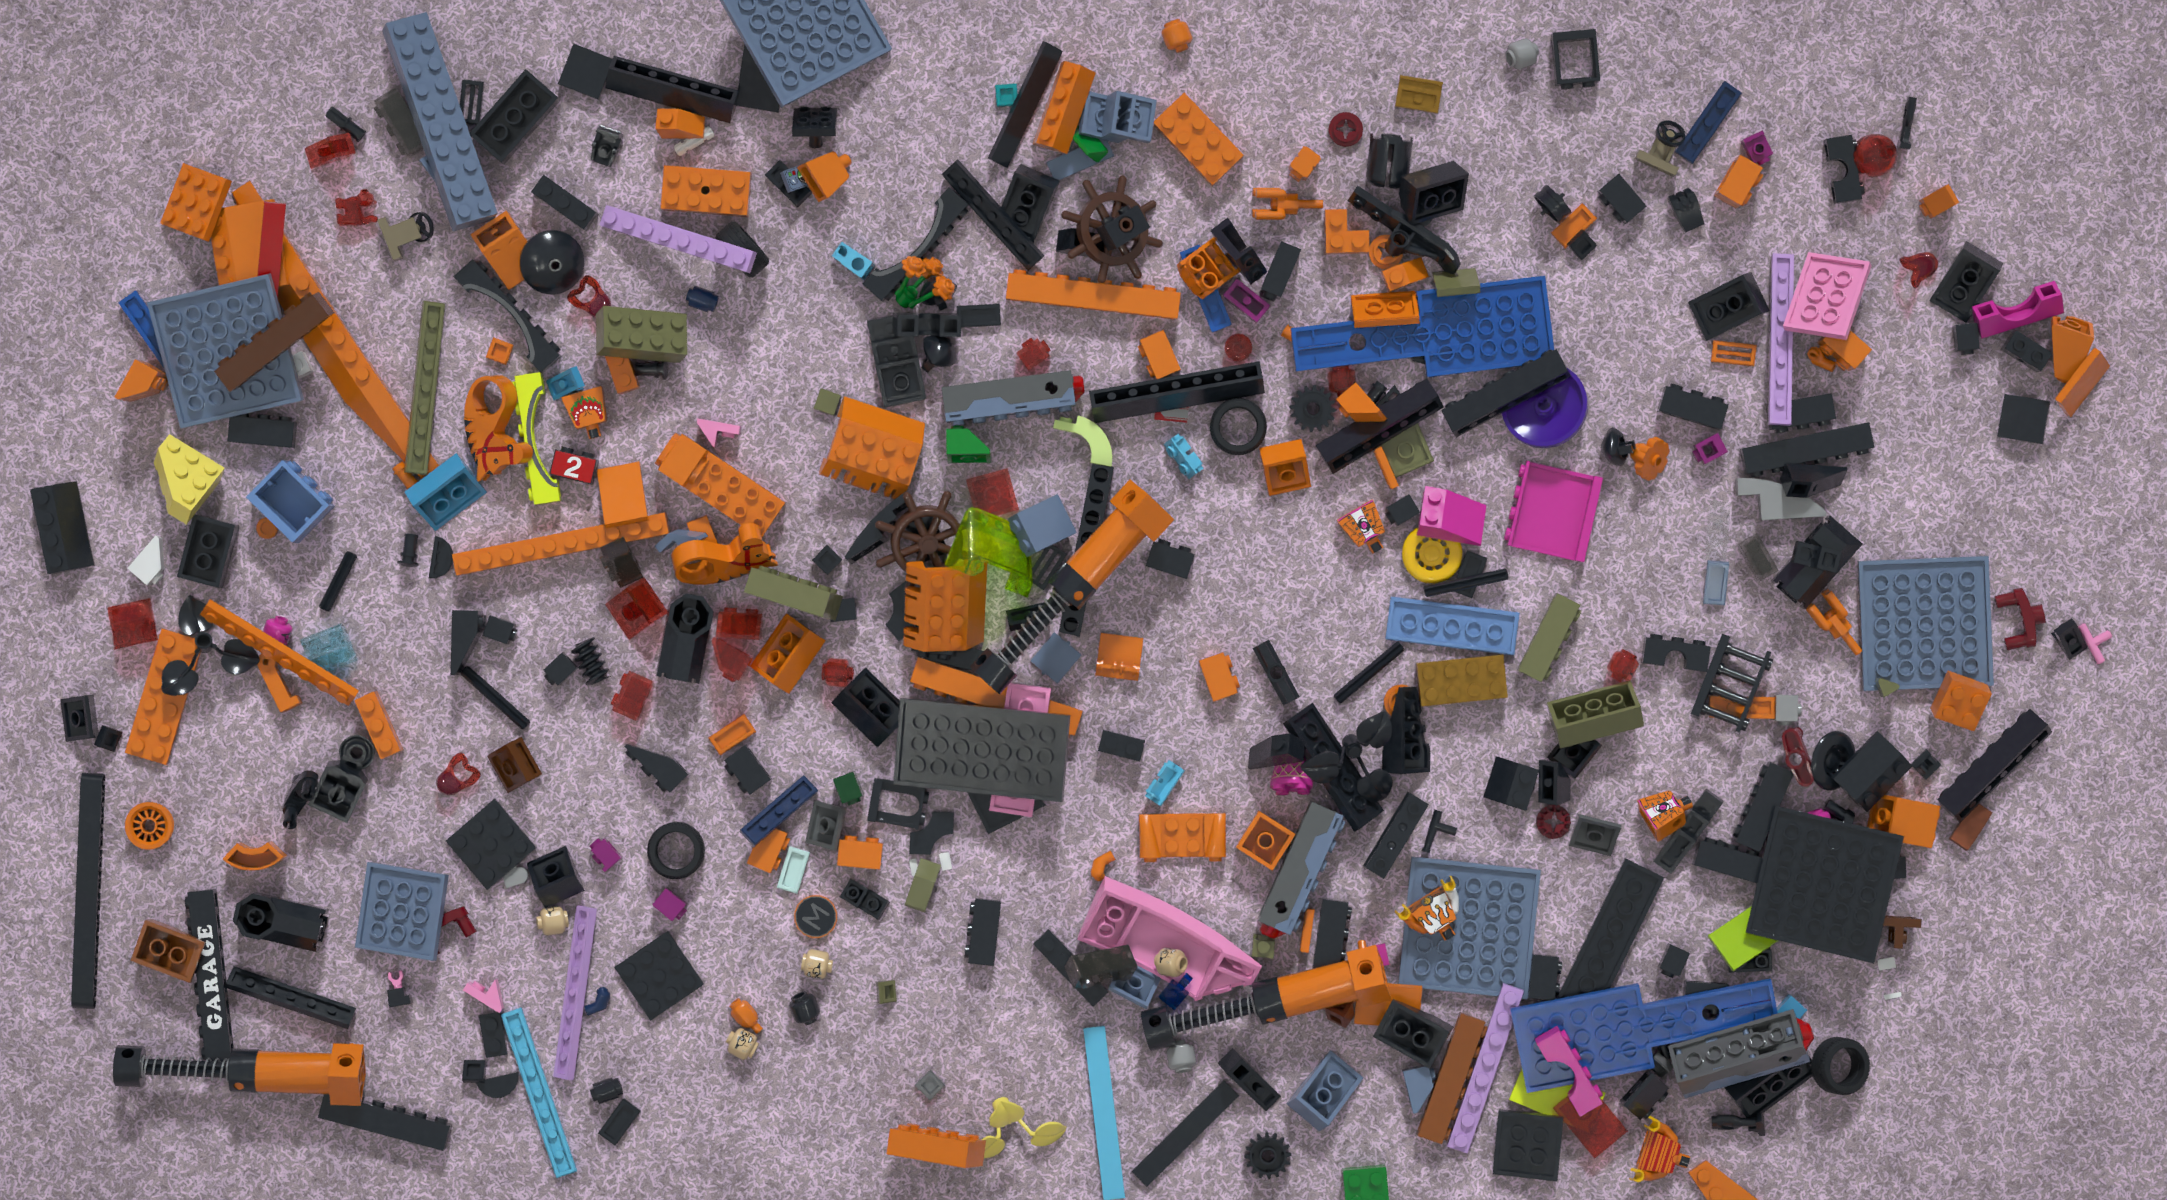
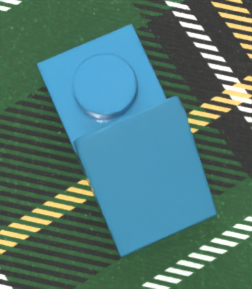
M577 366L546 380L554 401L580 391L585 386Z

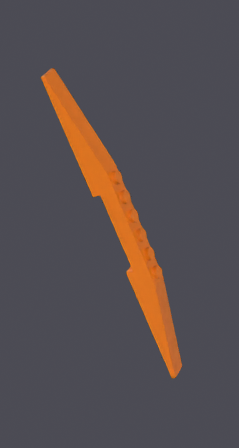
M248 181L232 192L237 205L263 201L251 181ZM284 232L283 250L290 285L278 288V302L285 311L292 305L295 307L300 305V299L309 292L312 295L317 292L322 295L335 313L304 336L303 340L344 402L405 462L409 431L408 418ZM430 451L427 475L439 466ZM417 474L421 479L426 476Z

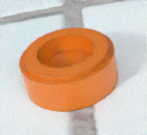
M267 517L260 519L256 525L258 535L264 539L275 537L279 530Z

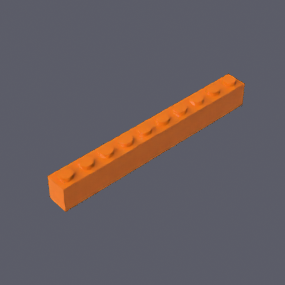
M667 513L649 515V520L606 528L605 524L455 553L452 554L456 576L664 536L670 533Z

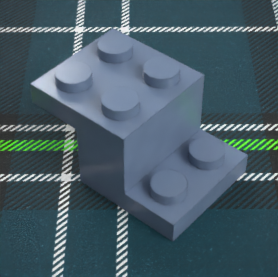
M1089 91L1081 114L1078 134L1120 143L1126 139L1150 143L1157 100L1121 91H1115L1109 95Z

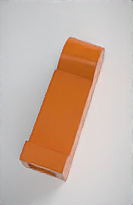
M260 654V661L257 666L280 713H284L302 704L299 695L292 697L277 667L278 663Z

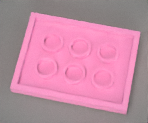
M1808 252L1783 324L1784 330L1847 340L1871 269V263L1869 261Z

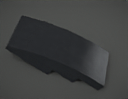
M893 315L867 320L884 408L927 399L915 337L893 335Z
M903 494L881 510L859 534L845 555V559L849 563H855L888 541L884 535L885 531L877 529L875 523L883 521L895 525L899 519L897 514L907 508Z

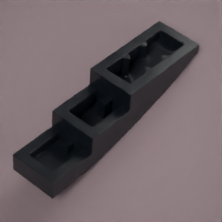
M1705 789L1686 814L1685 825L1673 832L1653 862L1672 874L1696 843L1697 838L1710 823L1711 818L1724 801L1708 789Z

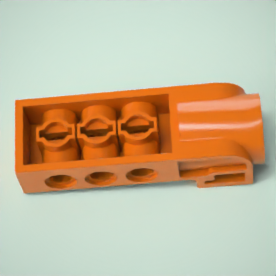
M675 433L655 462L659 466L658 470L740 525L747 523L757 524L761 537L764 536L786 503L684 434L679 435Z

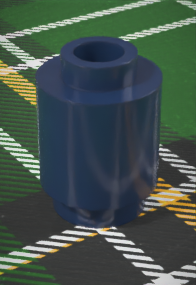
M694 286L693 289L689 288L686 296V301H689L688 306L707 313L708 311H715L719 299L715 292L698 286Z

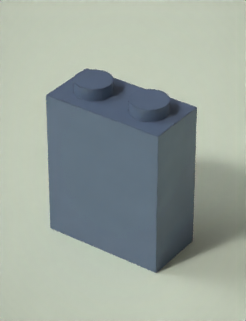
M1058 494L1008 518L1010 528L1015 533L1019 546L1026 557L1077 533Z

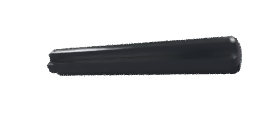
M1500 569L1426 585L1423 589L1425 596L1431 597L1508 580L1509 576L1507 569Z
M1399 642L1394 643L1334 694L1336 701L1340 704L1343 703L1405 650Z
M466 666L462 670L461 676L520 729L524 730L530 724L529 719L470 666Z

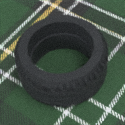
M732 221L716 234V240L757 253L751 272L742 271L746 276L755 277L756 274L769 264L767 255L737 222Z
M1233 398L1223 402L1216 408L1210 420V434L1214 443L1219 449L1231 455H1245L1254 451L1263 442L1267 431V422L1263 411L1254 402L1243 398ZM1241 408L1249 411L1254 416L1257 430L1253 439L1248 443L1233 445L1222 437L1220 421L1229 410Z
M671 822L659 827L652 834L647 845V856L650 865L659 875L669 879H682L693 874L701 866L705 856V845L702 836L694 827L682 822ZM672 832H680L687 835L694 845L692 861L681 869H672L665 866L658 856L659 842L665 835Z
M1832 1037L1818 1045L1819 1047L1814 1051L1815 1053H1813V1059L1811 1060V1072L1817 1085L1826 1092L1838 1095H1849L1860 1090L1867 1081L1866 1079H1868L1870 1072V1059L1866 1049L1859 1042L1844 1037ZM1844 1048L1850 1056L1851 1069L1848 1076L1837 1084L1831 1076L1830 1064L1833 1056Z

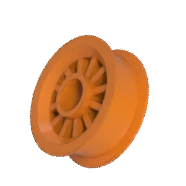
M144 802L136 805L130 810L125 820V832L128 839L141 849L150 850L162 846L170 839L174 830V820L169 810L163 805L154 802ZM163 816L164 821L159 822V819ZM148 819L155 823V828L152 832L145 828V823ZM165 823V828L160 827V824ZM141 829V832L137 834L136 830Z

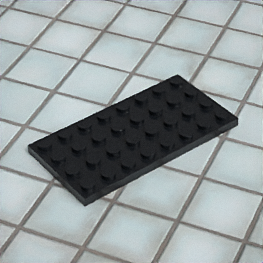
M900 698L893 784L1063 802L1070 715Z

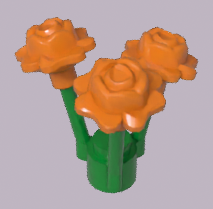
M908 256L907 259L901 261L903 264L902 269L906 271V277L900 288L895 292L896 301L901 307L913 309L917 304L933 296H941L944 301L952 299L955 285L952 283V280L943 275V264H941L940 260L935 259V257L931 259L924 257L922 261L921 258L916 256ZM914 275L920 277L913 286L906 287L910 278H913ZM931 275L937 276L934 283L935 288L932 292L917 299L918 292L916 289L925 279H929Z

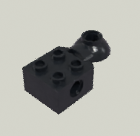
M353 735L344 739L339 749L340 760L327 763L315 788V797L308 803L309 806L345 823H348L368 781L362 769L372 763L375 755L374 746L371 741L360 735ZM352 748H361L363 754L360 756L355 755L352 752Z

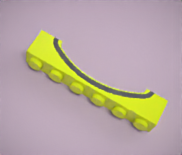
M538 372L514 376L515 381H512L516 388L518 403H516L515 409L517 416H521L522 424H518L520 437H524V442L529 443L533 449V456L528 462V467H525L527 480L530 479L532 487L528 488L529 499L534 501V505L562 501L559 480H554L545 469L535 442L534 420L536 408L541 395H545L543 374Z

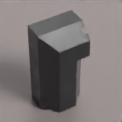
M1829 515L1825 518L1827 522L1824 524L1820 523L1804 542L1842 552L1837 570L1838 573L1863 543ZM1790 558L1771 582L1773 584L1779 583L1776 587L1795 604L1799 602L1802 609H1807L1837 573L1793 563Z
M681 593L668 604L655 676L661 677L662 673H664L663 677L692 683L693 678L694 683H700L707 639L714 613L703 596Z
M256 892L236 904L233 922L244 937L267 940L318 952L320 946L316 945L318 941H323L328 917L324 916V914H327L329 909Z

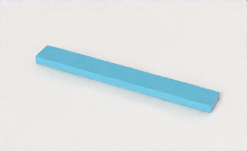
M522 1007L503 1013L501 1017L555 1176L559 1178L577 1171Z
M1105 1026L1083 1028L1103 1199L1125 1198Z

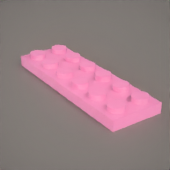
M1011 682L1007 686L1004 708L1048 713L1051 688ZM991 795L989 811L1032 817L1035 799Z

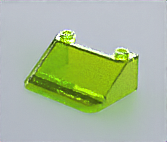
M976 507L969 508L963 516L945 566L970 576H975L984 570V562L1010 572L1005 585L1006 590L1028 598L1033 584L1031 556L1026 557L1025 553L1021 550L1019 541L1010 528L1009 520Z

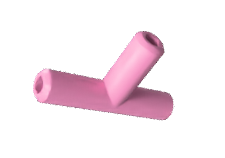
M2085 623L2079 625V631L2097 664L2103 663L2105 659L2097 645L2112 638V634L2107 630L2093 638Z

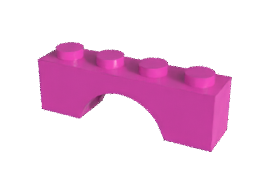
M2052 281L2034 287L2031 295L2019 305L2001 307L1991 300L1972 306L1974 323H1977L1978 333L1981 339L2062 314L2064 313L2062 293L2056 282Z
M1556 1026L1535 1038L1536 1044L1547 1062H1562L1573 1070L1574 1083L1568 1091V1096L1579 1116L1603 1104L1600 1098L1603 1096V1093L1597 1084L1593 1086L1590 1078H1592V1075L1587 1066L1582 1068L1579 1060L1582 1058L1576 1048L1571 1049L1568 1042L1571 1040L1565 1030L1560 1031L1559 1027Z

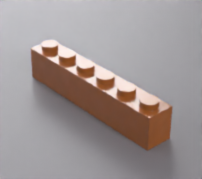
M1459 1012L1433 1085L1434 1087L1418 1127L1417 1136L1442 1144L1443 1140H1448L1451 1128H1448L1451 1120H1455L1458 1113V1108H1456L1458 1099L1462 1100L1466 1090L1463 1087L1465 1079L1469 1080L1473 1070V1067H1470L1472 1059H1477L1480 1047L1477 1046L1479 1039H1484L1488 1028L1484 1026L1486 1023L1484 1020Z

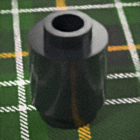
M611 1077L592 1084L593 1088L590 1089L593 1101H598L599 1104L617 1099L619 1095L623 1094L619 1078L613 1079Z

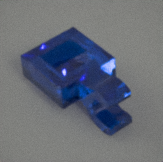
M1186 973L1178 983L1172 979L1158 997L1175 1011L1189 994L1185 988L1193 977Z

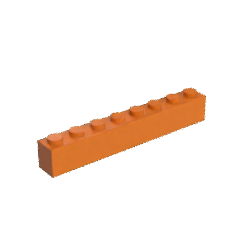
M1014 269L1013 273L1008 274L1006 300L1178 320L1181 293L1177 292V288L1164 287V291L1155 290V286L1145 284L1142 285V288H1136L1134 283L1121 282V286L1112 285L1110 280H1106L1104 283L1091 282V278L1078 277V281L1069 280L1067 275L1059 274L1056 275V278L1048 277V273L1035 272V276L1026 275L1025 270Z
M921 657L917 658L910 682L914 683V688L926 691L928 687L935 690V695L946 698L947 694L955 696L954 701L967 704V701H970L978 706L1004 708L1007 687L1001 694H998L979 676ZM1050 700L1048 713L1070 715L1069 738L1070 734L1075 736L1083 711Z

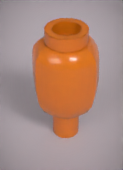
M737 998L729 1005L732 1009L731 1016L742 1027L751 1028L756 1034L763 1029L757 1022V1012L747 1001H741Z

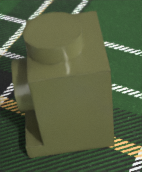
M1253 933L1251 956L1273 959L1275 939L1264 934Z

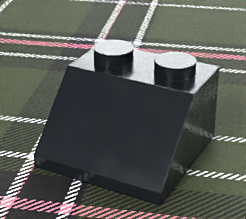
M1496 756L1483 797L1526 811L1539 770Z
M567 846L527 863L535 892L545 908L585 891Z
M1647 1069L1619 1102L1639 1120L1643 1117L1647 1119L1654 1111L1652 1107L1656 1102L1661 1103L1667 1097L1669 1087Z

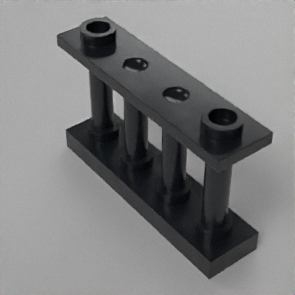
M1722 634L1691 711V717L1699 720L1700 715H1710L1736 725L1735 734L1740 735L1741 730L1746 731L1750 721L1747 718L1748 712L1765 670H1770L1774 659L1770 658L1771 652L1769 651L1766 652L1763 658L1732 646V643H1729L1730 636ZM1730 654L1761 666L1757 677L1755 678L1724 666L1725 664L1722 663L1724 655L1728 656ZM1723 674L1753 686L1749 698L1718 687L1714 683L1716 675L1720 676ZM1715 694L1744 705L1745 708L1741 718L1710 707L1709 703H1706L1708 695L1713 696Z
M1407 791L1363 866L1384 879L1429 804Z

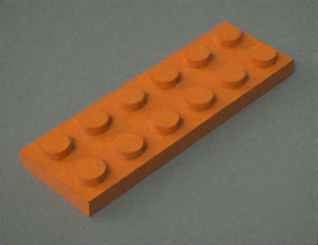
M161 629L125 753L164 765L168 764L189 693L179 696L164 694L162 692V672L165 666L174 660H181L188 666L190 665L196 650L194 637ZM200 653L198 654L194 667L191 669L193 671L196 670Z

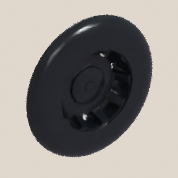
M1841 731L1827 733L1820 739L1814 749L1811 771L1816 784L1824 790L1832 791L1840 788L1832 776L1856 752L1851 738Z

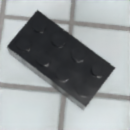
M525 69L473 128L470 136L505 165L561 99Z

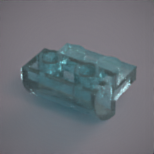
M342 623L300 639L308 659L328 672L358 660L349 639V634Z

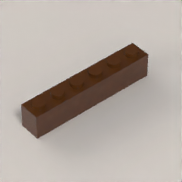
M309 292L300 299V305L289 307L283 312L285 316L282 319L276 318L267 325L268 330L264 333L262 331L257 332L250 338L252 340L247 346L245 343L234 350L236 354L232 358L227 356L218 363L220 367L214 372L229 392L239 388L335 313L319 292L313 295Z

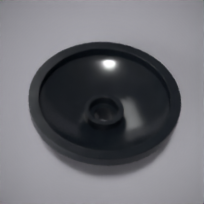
M546 230L537 233L526 242L521 251L519 262L524 280L534 290L543 294L555 295L568 291L579 281L584 270V254L579 243L569 234L559 230ZM554 261L558 262V266L556 268L551 267V264Z

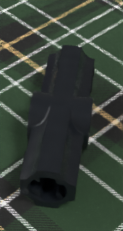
M1270 640L1252 648L1283 706L1299 698L1300 696ZM1275 666L1282 669V675L1278 679H1274L1270 675L1271 668Z

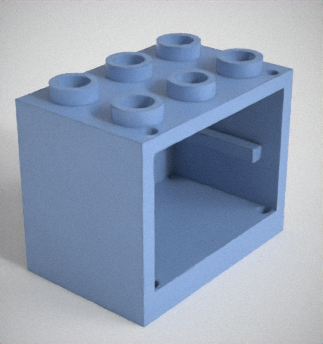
M281 460L246 498L292 543H300L335 507L331 503L334 499L327 492L319 491L316 488L318 484L314 479L300 473L303 469L295 461Z

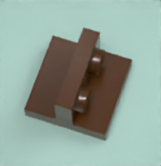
M522 737L507 743L487 755L507 793L542 775Z
M1886 915L1883 926H1889L1888 946L1903 949V944L1907 942V931H1904V927L1921 928L1922 919Z

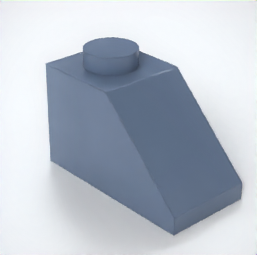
M1424 1065L1402 1070L1413 1114L1419 1112L1434 1087L1432 1081L1436 1080L1434 1069H1429Z

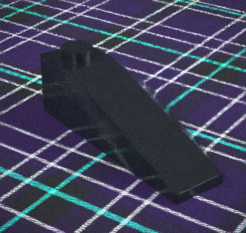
M1415 686L1398 688L1390 719L1392 735L1382 750V770L1392 774L1430 772L1429 743L1425 742L1424 732H1426L1425 725L1421 724L1420 714L1422 709L1417 687Z

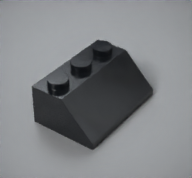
M1455 161L1402 175L1399 197L1408 223L1414 225L1463 210L1469 173Z
M866 667L831 702L877 748L898 728L900 700Z
M1876 731L1832 778L1858 806L1868 812L1908 772L1912 765L1886 738Z

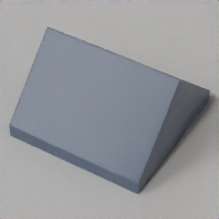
M1122 959L1108 986V990L1147 1009L1161 978Z

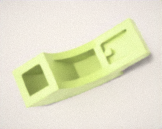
M1082 416L1077 417L1076 424L1072 423L1073 419L1060 417L1059 420L1054 421L1053 429L1076 433L1087 440L1091 448L1090 463L1107 467L1112 466V450L1109 440L1098 425Z

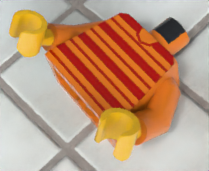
M1652 1116L1648 1117L1652 1120L1651 1125H1644L1647 1128V1132L1636 1163L1638 1169H1630V1171L1635 1172L1634 1178H1629V1180L1634 1182L1653 1181L1664 1178L1668 1173H1673L1675 1165L1687 1168L1690 1156L1679 1153L1681 1144L1678 1142V1136L1669 1125L1660 1122Z

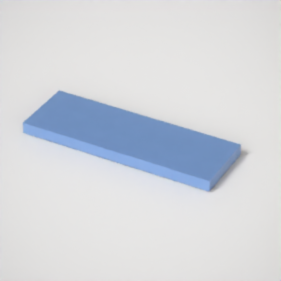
M1390 597L1385 639L1514 655L1520 613Z

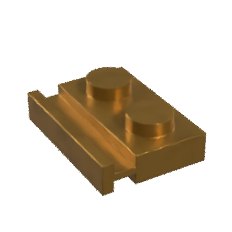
M1400 75L1395 107L1438 114L1443 82Z

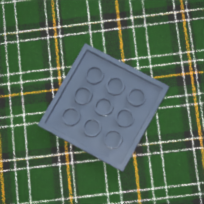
M367 862L355 948L437 961L449 875Z

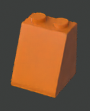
M1884 795L1870 809L1867 827L1904 836L1903 843L1932 848L1936 836L1937 821L1940 817V806Z

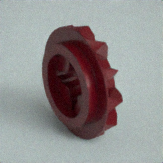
M1350 112L1337 114L1329 124L1330 138L1335 144L1343 147L1355 145L1363 134L1361 120ZM1345 120H1347L1348 128L1355 129V131L1348 132L1346 139H1344L1342 131L1336 130L1344 126Z
M1547 805L1537 815V828L1543 836L1549 839L1561 838L1569 831L1571 825L1570 814L1562 806ZM1555 812L1556 819L1563 823L1556 824L1554 831H1552L1551 824L1544 822V820L1552 819Z

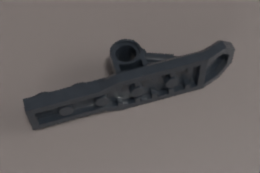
M1357 185L1347 201L1356 209L1362 210L1374 221L1380 222L1392 231V234L1385 243V250L1389 255L1397 257L1401 254L1409 253L1421 257H1430L1445 272L1450 274L1456 273L1461 264L1458 254L1449 243L1419 223L1410 225L1404 213L1392 209Z

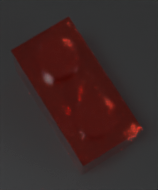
M631 670L628 674L624 673L619 683L622 686L620 693H615L611 701V705H613L612 711L637 721L654 680Z

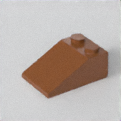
M147 919L144 921L130 961L191 983L206 942L154 919Z

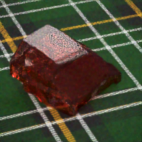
M151 598L108 607L114 650L158 641Z

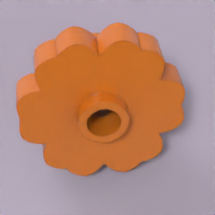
M1658 437L1649 438L1647 444L1636 443V449L1633 450V453H1630V458L1636 463L1634 467L1636 474L1647 481L1654 480L1657 474L1664 470L1668 462L1666 457L1670 452L1669 444Z

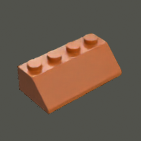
M1067 61L1061 62L1033 140V145L1068 154L1096 72L1082 65Z

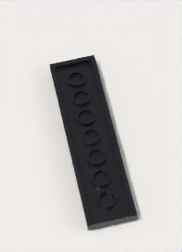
M1626 858L1624 859L1556 999L1610 989L1665 877Z

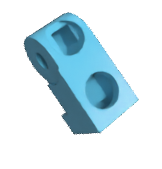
M843 242L839 244L832 254L833 258L864 281L875 267L872 261Z

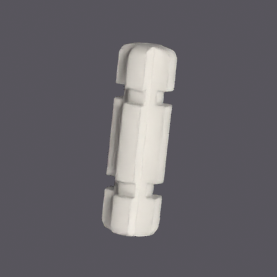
M707 126L704 130V138L685 139L683 143L679 142L674 145V149L677 155L681 156L687 153L688 149H694L704 143V140H709L715 135L712 129Z

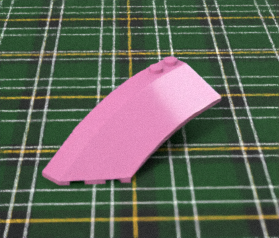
M1106 876L1094 896L1077 937L1079 941L1121 957L1155 974L1194 998V1001L1201 1000L1203 996L1213 993L1218 995L1231 991L1232 988L1240 985L1244 987L1252 985L1262 968V965L1232 942L1194 917L1152 895ZM1172 948L1181 950L1188 960L1185 972L1178 977L1160 975L1154 965V958L1161 949Z

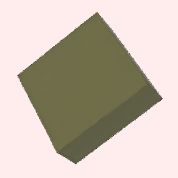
M821 388L814 409L834 416L841 395Z

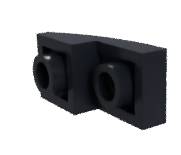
M851 878L840 895V898L877 920H880L890 903L889 900Z

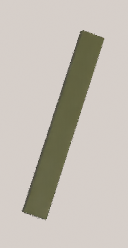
M422 301L404 473L427 475L445 303Z

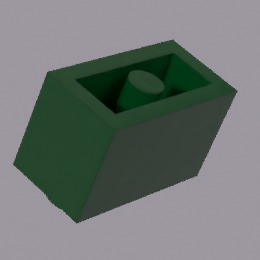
M856 771L833 779L842 804L847 802L848 806L861 801L860 797L864 795Z

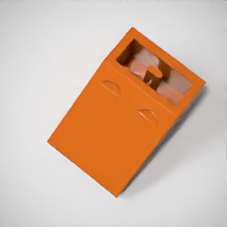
M505 211L470 235L507 289L510 290L524 281L519 261L521 251L528 240L511 214Z

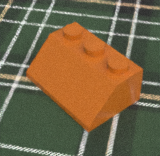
M135 359L114 398L132 402L159 394L161 390L165 391L169 385L166 372L148 362Z
M786 613L750 667L772 684L790 694L826 640Z

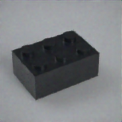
M195 514L192 517L177 577L216 588H223L239 525Z

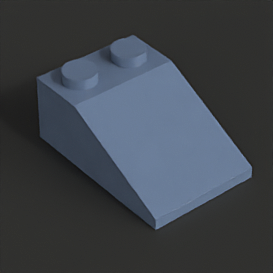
M1330 1050L1297 1088L1286 1104L1315 1129L1321 1131L1330 1125L1363 1077Z

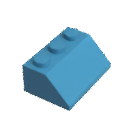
M457 453L405 491L413 507L435 531L487 493Z

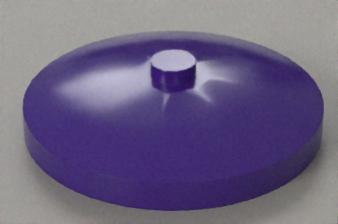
M1568 369L1571 377L1502 413L1507 428L1516 439L1531 447L1551 448L1564 444L1579 432L1587 417L1588 396L1584 385L1574 372Z

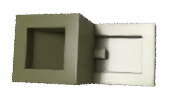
M923 858L920 859L904 906L925 913L941 867L940 864Z

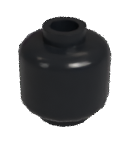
M806 991L795 994L789 1003V1009L797 1023L810 1025L817 1020L816 1017L821 1011L815 996Z

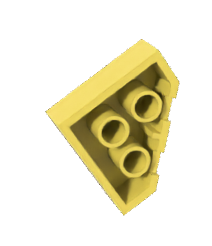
M170 434L158 448L154 460V466L159 475L161 491L167 503L168 514L187 525L220 483L225 469Z

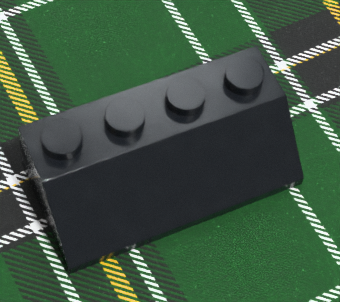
M77 481L30 489L47 574L53 575L95 566Z
M1810 1058V1062L1724 1088L1746 1118H1756L1757 1113L1763 1114L1812 1077V1059Z

